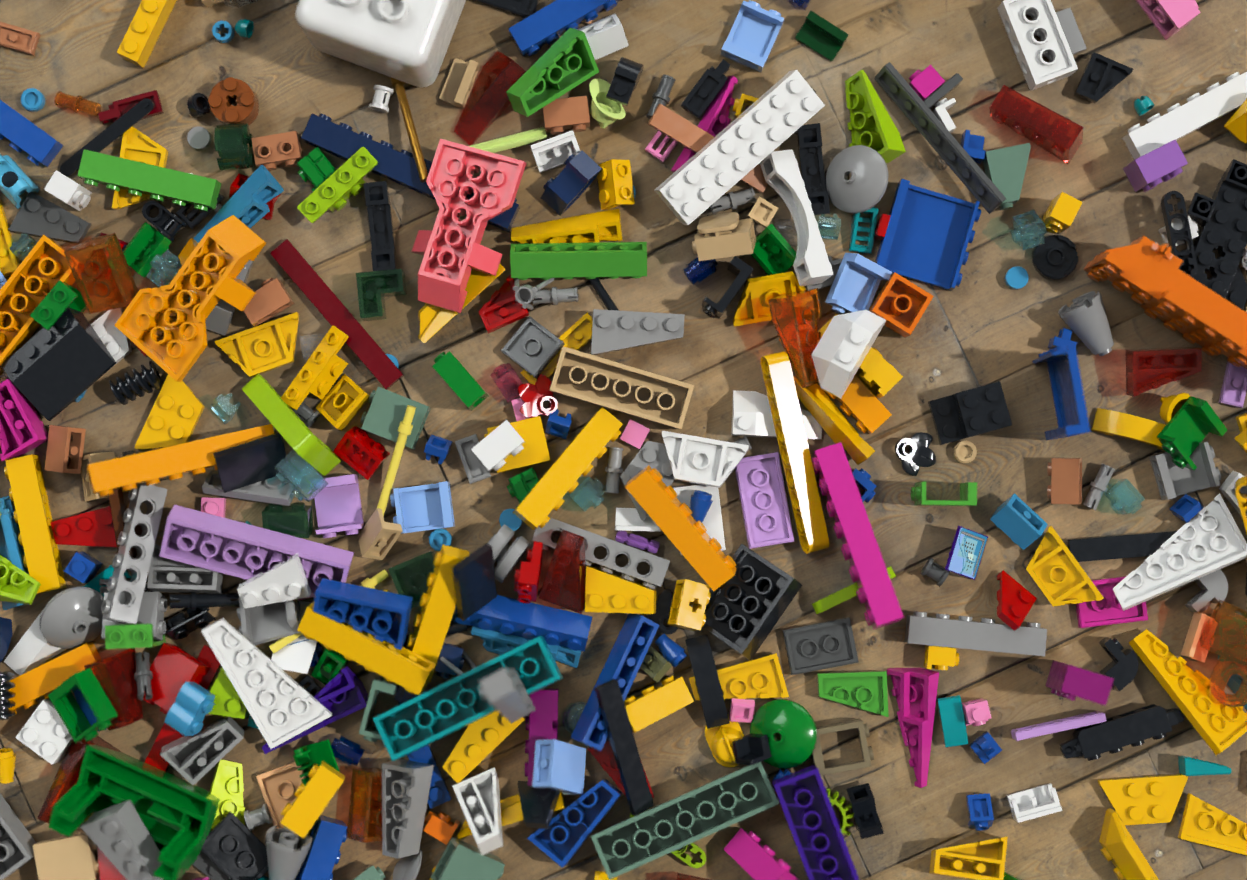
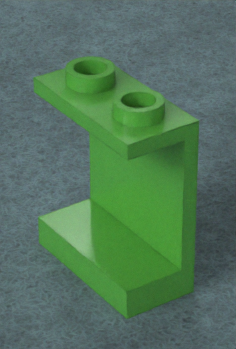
M917 482L915 487H911V501H915V505L977 506V482L960 483V501L926 500V482Z
M153 624L105 626L106 649L147 648L166 643L165 634H163L162 641L153 639Z

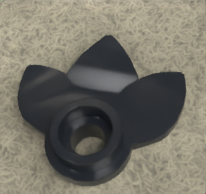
M918 432L910 438H902L896 443L895 453L901 459L902 468L907 474L917 476L919 466L930 467L936 463L934 452L928 448L933 440L930 434ZM906 445L909 446L908 453H906L904 450Z
M665 589L660 594L656 603V613L647 614L650 620L660 625L658 629L663 634H672L678 629L675 626L665 627L663 624L664 620L669 618L674 593L670 589Z

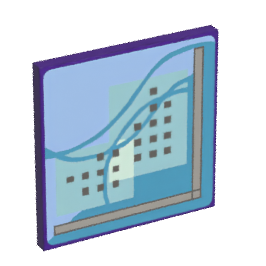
M958 526L945 570L975 580L988 536Z

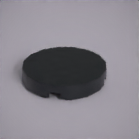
M1050 235L1041 239L1035 245L1032 253V263L1035 270L1042 277L1049 280H1059L1067 277L1075 270L1078 263L1076 246L1069 238L1062 235Z

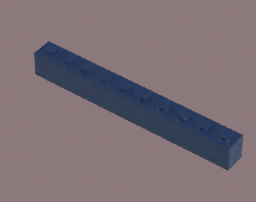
M322 113L319 116L311 114L301 136L304 143L316 148L318 147L320 150L345 161L361 147H365L378 161V164L370 172L436 200L427 183L420 181L412 153L403 149L401 152L393 149L394 146L383 140L378 143L372 140L373 136L361 131L360 134L353 132V128L345 123L340 122L337 125L331 122L332 118ZM424 159L429 174L432 162ZM474 193L467 194L466 197L470 199L474 196ZM514 200L513 206L510 209L488 220L487 223L509 232L520 209L519 204L516 203L517 200Z

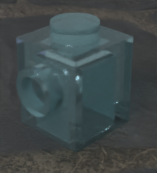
M588 476L569 496L586 512L591 506L596 508L604 501L602 497L604 491L602 489L605 486L596 477L591 479Z
M1120 479L1104 494L1111 501V508L1118 514L1136 513L1142 507L1140 503L1145 500L1128 479Z

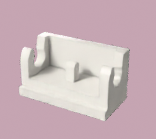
M573 130L531 145V150L540 173L563 165L572 154L576 156L581 152Z
M1051 783L1007 795L1013 820L1017 823L1062 811L1056 789L1053 788Z

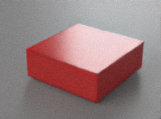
M881 214L877 222L874 239L880 241L884 239L890 215Z

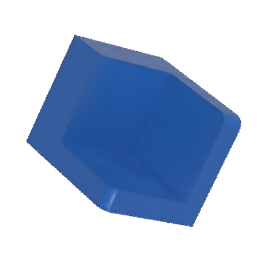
M965 130L962 133L960 145L976 163L980 164L985 158V150H983L985 138L984 136L972 135L970 130Z

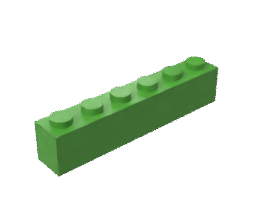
M85 149L77 175L87 185L97 187L98 183L106 185V189L117 192L120 191V188L126 189L128 194L139 197L142 196V193L148 194L150 199L163 202L165 198L172 200V204L185 207L187 203L194 205V209L207 212L208 208L215 210L221 188V183L216 179Z
M647 242L511 244V278H518L519 280H527L529 278H540L542 280L551 278L573 279L574 277H585L586 279H595L596 277H607L610 279L619 277L641 278L642 276H647Z

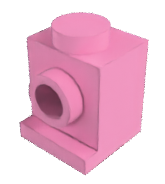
M980 698L962 703L966 726L986 724L988 719H991L987 700Z

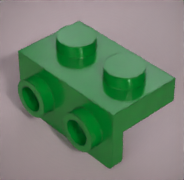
M145 222L120 254L119 259L145 278L148 273L153 271L155 263L161 255L168 251L172 241Z
M770 224L756 237L754 251L751 256L756 259L768 275L788 271L793 266L797 252L778 230Z

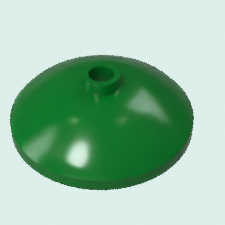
M777 699L764 704L757 710L750 725V734L767 735L771 757L763 761L777 768H792L802 764L810 757L816 746L817 730L812 716L802 705L791 700ZM776 732L781 734V740L776 738Z

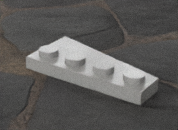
M295 468V472H288L224 493L218 471H210L202 485V490L204 494L290 506L305 473L304 468Z

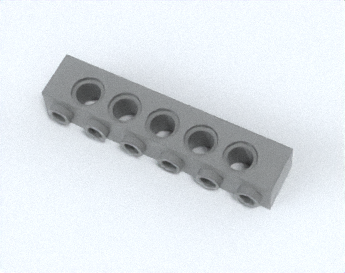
M146 483L136 484L137 488L129 491L128 500H130V504L123 515L125 525L117 541L120 546L118 554H115L112 562V567H114L113 576L109 578L107 583L108 597L104 600L101 612L104 613L102 619L129 625L137 623L168 490L154 485L146 486ZM142 502L147 505L146 514L140 511V504ZM137 524L142 528L140 537L134 532ZM131 547H134L137 551L135 559H132L129 555ZM127 569L132 574L129 582L124 579V572ZM121 592L126 595V602L124 604H121L118 600Z
M550 518L542 529L538 526L532 538L533 541L543 542V549L548 550L549 547L558 549V555L570 558V555L579 557L578 562L589 566L594 562L601 565L600 570L611 574L613 570L622 573V578L633 582L635 578L643 580L642 585L655 589L656 585L662 586L670 563L669 560ZM559 530L564 534L562 543L556 544L552 541L551 535L554 531ZM577 538L583 539L586 543L585 549L581 552L575 551L572 546L573 541ZM597 546L606 548L607 556L604 559H597L594 556V549ZM625 554L628 557L629 562L625 567L616 565L615 558L617 555ZM643 561L647 562L650 566L649 572L645 575L639 574L636 569L638 563Z

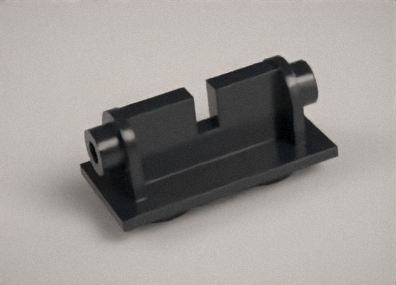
M209 607L196 608V610L189 608L187 609L188 618L182 612L168 619L166 623L167 631L165 632L175 641L183 639L189 633L208 626L210 622L215 620V617L208 612L210 610Z

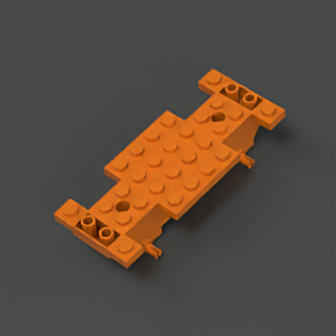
M1142 236L1132 241L1128 246L1109 249L1096 255L1083 269L1088 272L1087 276L1096 282L1109 280L1118 291L1124 292L1125 290L1131 294V299L1141 304L1140 307L1145 309L1144 313L1153 319L1159 318L1169 330H1177L1182 333V337L1192 344L1196 342L1202 346L1201 350L1210 356L1224 354L1228 357L1227 361L1234 366L1240 367L1241 365L1247 369V313L1178 269L1183 260L1171 253L1170 245H1159L1146 236Z

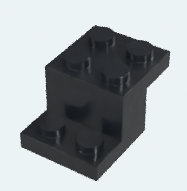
M1000 381L928 402L940 445L1012 426Z

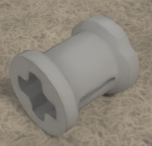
M263 804L262 808L253 811H244V819L250 831L261 824H271L273 822L269 815L267 804Z

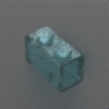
M294 449L275 466V469L278 471L276 477L284 485L289 483L294 488L291 492L300 501L303 499L307 502L311 501L328 485V482L321 474L300 457Z

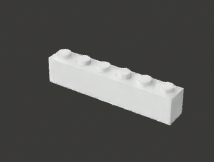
M1236 72L1226 78V83L1220 85L1217 82L1206 88L1207 93L1200 96L1198 92L1186 99L1188 103L1182 106L1177 103L1169 107L1167 114L1161 116L1158 113L1147 119L1148 124L1142 127L1140 124L1129 128L1127 130L1128 134L1123 137V140L1133 159L1135 160L1175 139L1178 140L1239 108L1247 99V72L1241 75L1239 72Z

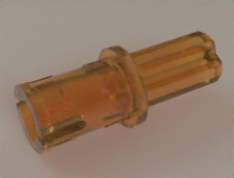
M58 91L55 96V104L57 106L72 109L75 113L82 112L98 116V113L101 112V105L99 103L83 99L80 95L76 97Z

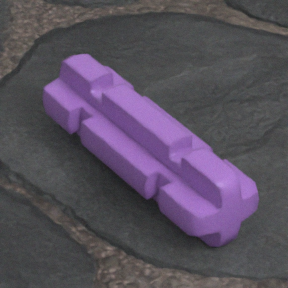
M618 530L615 537L617 542L623 544L625 542L627 545L642 550L648 549V552L657 553L660 545L657 541H649L648 538L632 533L627 534L626 531Z

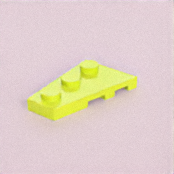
M221 759L216 765L209 791L220 800L211 829L229 811L245 825L242 764Z

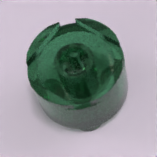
M248 123L216 125L214 141L215 151H218L219 157H221L217 158L219 169L222 171L254 167L253 154H250V147H253L251 140L253 135L250 134Z

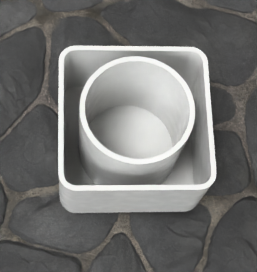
M300 0L296 8V20L315 49L417 87H427L433 84L438 76L466 0Z

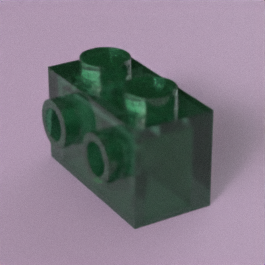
M303 502L292 503L290 506L270 503L262 511V522L265 529L298 538H309L314 532L312 505H305Z

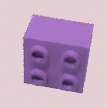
M1175 139L1135 159L1124 167L1123 170L1135 192L1141 189L1146 192L1163 181L1166 182L1182 173V167L1187 165L1188 162Z

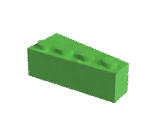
M569 28L506 91L514 112L528 117L599 73L585 33Z

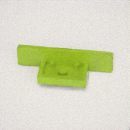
M361 147L297 206L298 210L312 224L329 209L332 213L335 210L340 211L347 204L346 200L352 194L356 196L363 190V184L365 183L363 177L378 164V161L365 147Z

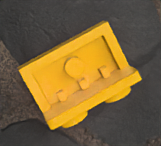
M611 159L598 164L602 168L597 175L601 210H609L620 205H633L635 201L630 161Z

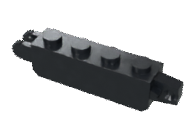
M1151 704L1107 718L1106 722L1076 728L1073 732L1074 738L1060 744V749L1065 759L1082 757L1084 759L1087 758L1088 761L1100 758L1102 753L1108 751L1110 754L1122 751V747L1130 744L1131 747L1142 745L1145 743L1144 740L1153 738V740L1164 738L1167 732L1172 731L1171 726L1179 724V722L1182 723V721L1184 722L1186 716L1180 709L1171 708L1165 710L1161 706Z

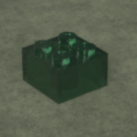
M433 551L388 569L398 594L413 597L411 609L420 606L422 594L427 593L429 587L427 586V578L429 573H433L435 565H433L435 557Z

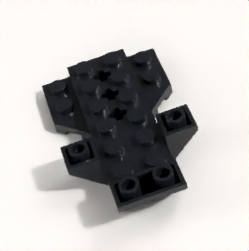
M1233 159L1217 184L1212 198L1196 192L1187 215L1201 226L1198 232L1199 236L1196 237L1193 244L1198 270L1192 278L1243 310L1247 301V284L1239 268V263L1247 245V164ZM1217 249L1220 257L1215 258V253L1212 251ZM1186 255V256H1183V257H1178V258H1180V259H1186V258H1189V255ZM1184 260V266L1181 267V271H1186L1187 274L1191 267L1186 266ZM1209 270L1212 277L1207 279V274L1204 271Z

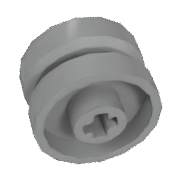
M505 524L487 543L492 546L494 563H498L494 571L495 579L500 583L507 578L531 544L520 536L510 546L509 542L514 536V530Z

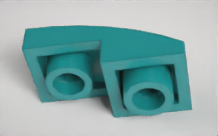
M960 695L937 699L945 747L968 744Z

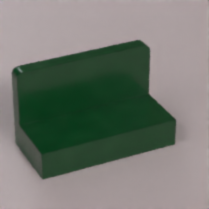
M810 11L795 39L832 62L849 34L813 11Z

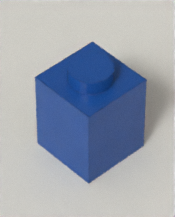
M76 552L64 572L81 583H88L95 577L103 563L85 552Z

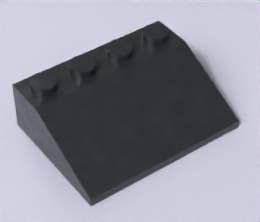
M68 307L49 331L43 327L1 366L11 382L48 421H51L116 364V361L84 314Z
M741 544L732 557L737 568L735 575L715 591L709 590L711 596L709 603L706 605L704 613L706 621L703 628L751 660L800 590L802 584Z

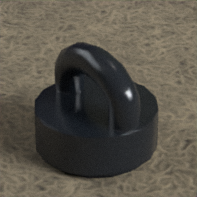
M196 93L189 97L187 106L193 118L202 117L210 111L208 98L204 94Z

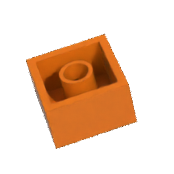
M895 272L886 281L869 311L885 319L886 323L884 325L906 338L912 334L934 296Z

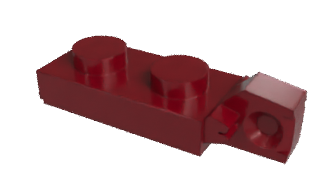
M154 90L112 102L113 104L109 105L110 110L98 113L100 122L103 125L114 123L145 98L151 99L154 102V109L142 119L163 114L158 91Z

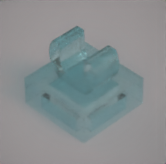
M825 214L820 215L817 223L821 238L838 240L841 218H838L837 214H833V217H825Z
M22 233L21 238L16 242L13 241L9 249L23 261L37 242L27 233Z
M232 393L227 394L225 397L220 394L214 399L210 407L224 424L232 420L241 405L240 402L236 405H231L229 401L233 397Z

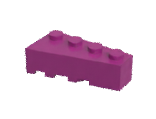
M543 688L529 695L536 710L531 712L530 717H526L525 730H529V740H525V753H529L528 763H525V776L528 777V786H532L536 740H558L559 689Z

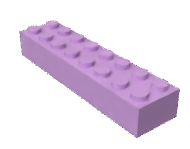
M174 505L167 518L159 557L248 580L260 573L269 571L274 565L280 562L283 563L298 553L311 589L310 596L315 598L316 589L322 578L346 583L354 552Z

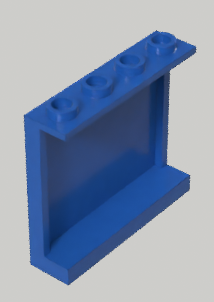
M901 179L889 213L890 220L884 239L881 241L875 263L891 271L892 274L896 272L902 277L952 291L955 289V286L959 287L963 275L959 273L961 265L966 264L969 252H966L968 243H972L975 231L972 230L973 224L978 222L981 214V209L978 208L980 202L971 203L911 185L910 181Z
M1068 345L1054 347V349L1038 354L1039 358L1032 362L1033 364L1047 362L1058 424L1057 429L1045 431L1046 440L1090 432L1076 348L1068 349Z

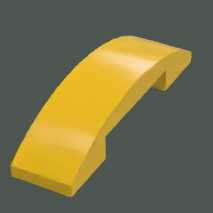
M1097 408L1091 430L1110 436L1117 435L1156 446L1157 449L1163 450L1161 447L1163 444L1157 436L1166 425L1122 412Z

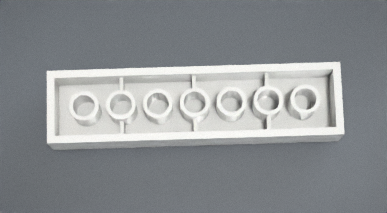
M797 70L788 72L654 191L683 225L691 224L825 106Z

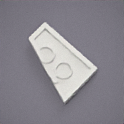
M298 553L291 556L289 560L274 565L269 571L260 573L239 584L237 588L244 609L306 598L311 595V589Z

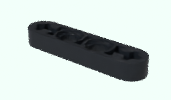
M1170 191L1161 199L1168 243L1171 246V253L1177 257L1189 255V258L1181 259L1183 262L1178 269L1181 270L1185 260V265L1191 267L1187 275L1193 277L1197 273L1198 265L1184 197L1178 191ZM1171 196L1173 200L1177 199V204L1174 205V209L1173 205L1168 204L1167 202L1169 199H1171ZM1174 210L1175 212L1180 210V213H1176L1171 216L1169 215V213L1173 212ZM1173 218H1178L1182 221L1183 226L1181 230H1175L1172 227L1171 221ZM1178 240H1182L1187 244L1185 252H1179L1176 249V242Z

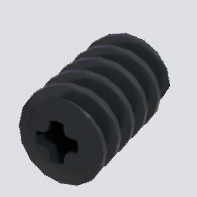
M149 361L150 369L141 365V373L134 368L133 377L127 372L124 373V381L117 376L116 385L109 381L113 394L121 404H128V399L135 401L136 394L139 397H143L145 391L152 393L153 387L155 389L161 388V376L152 361Z
M0 672V720H7L16 714V711L9 709L16 705V702L9 700L15 697V692L9 691V689L15 687V683L8 681L15 678L14 673Z

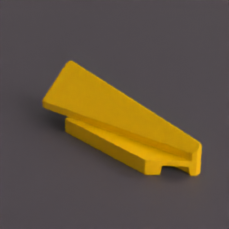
M616 208L514 227L511 229V240L513 242L518 241L521 244L597 243L600 240L623 241L620 209Z
M501 264L496 276L479 272L472 268L465 289L467 295L463 308L505 271ZM426 303L418 313L420 321L418 338L423 343H426L458 312Z
M793 376L797 397L835 444L841 442L843 448L857 465L867 460L875 450L859 436L858 432L824 390L821 389L819 384L815 381L797 379Z
M561 791L554 811L563 809L565 806ZM519 794L500 799L502 826L524 820ZM466 819L457 834L458 839L473 835Z

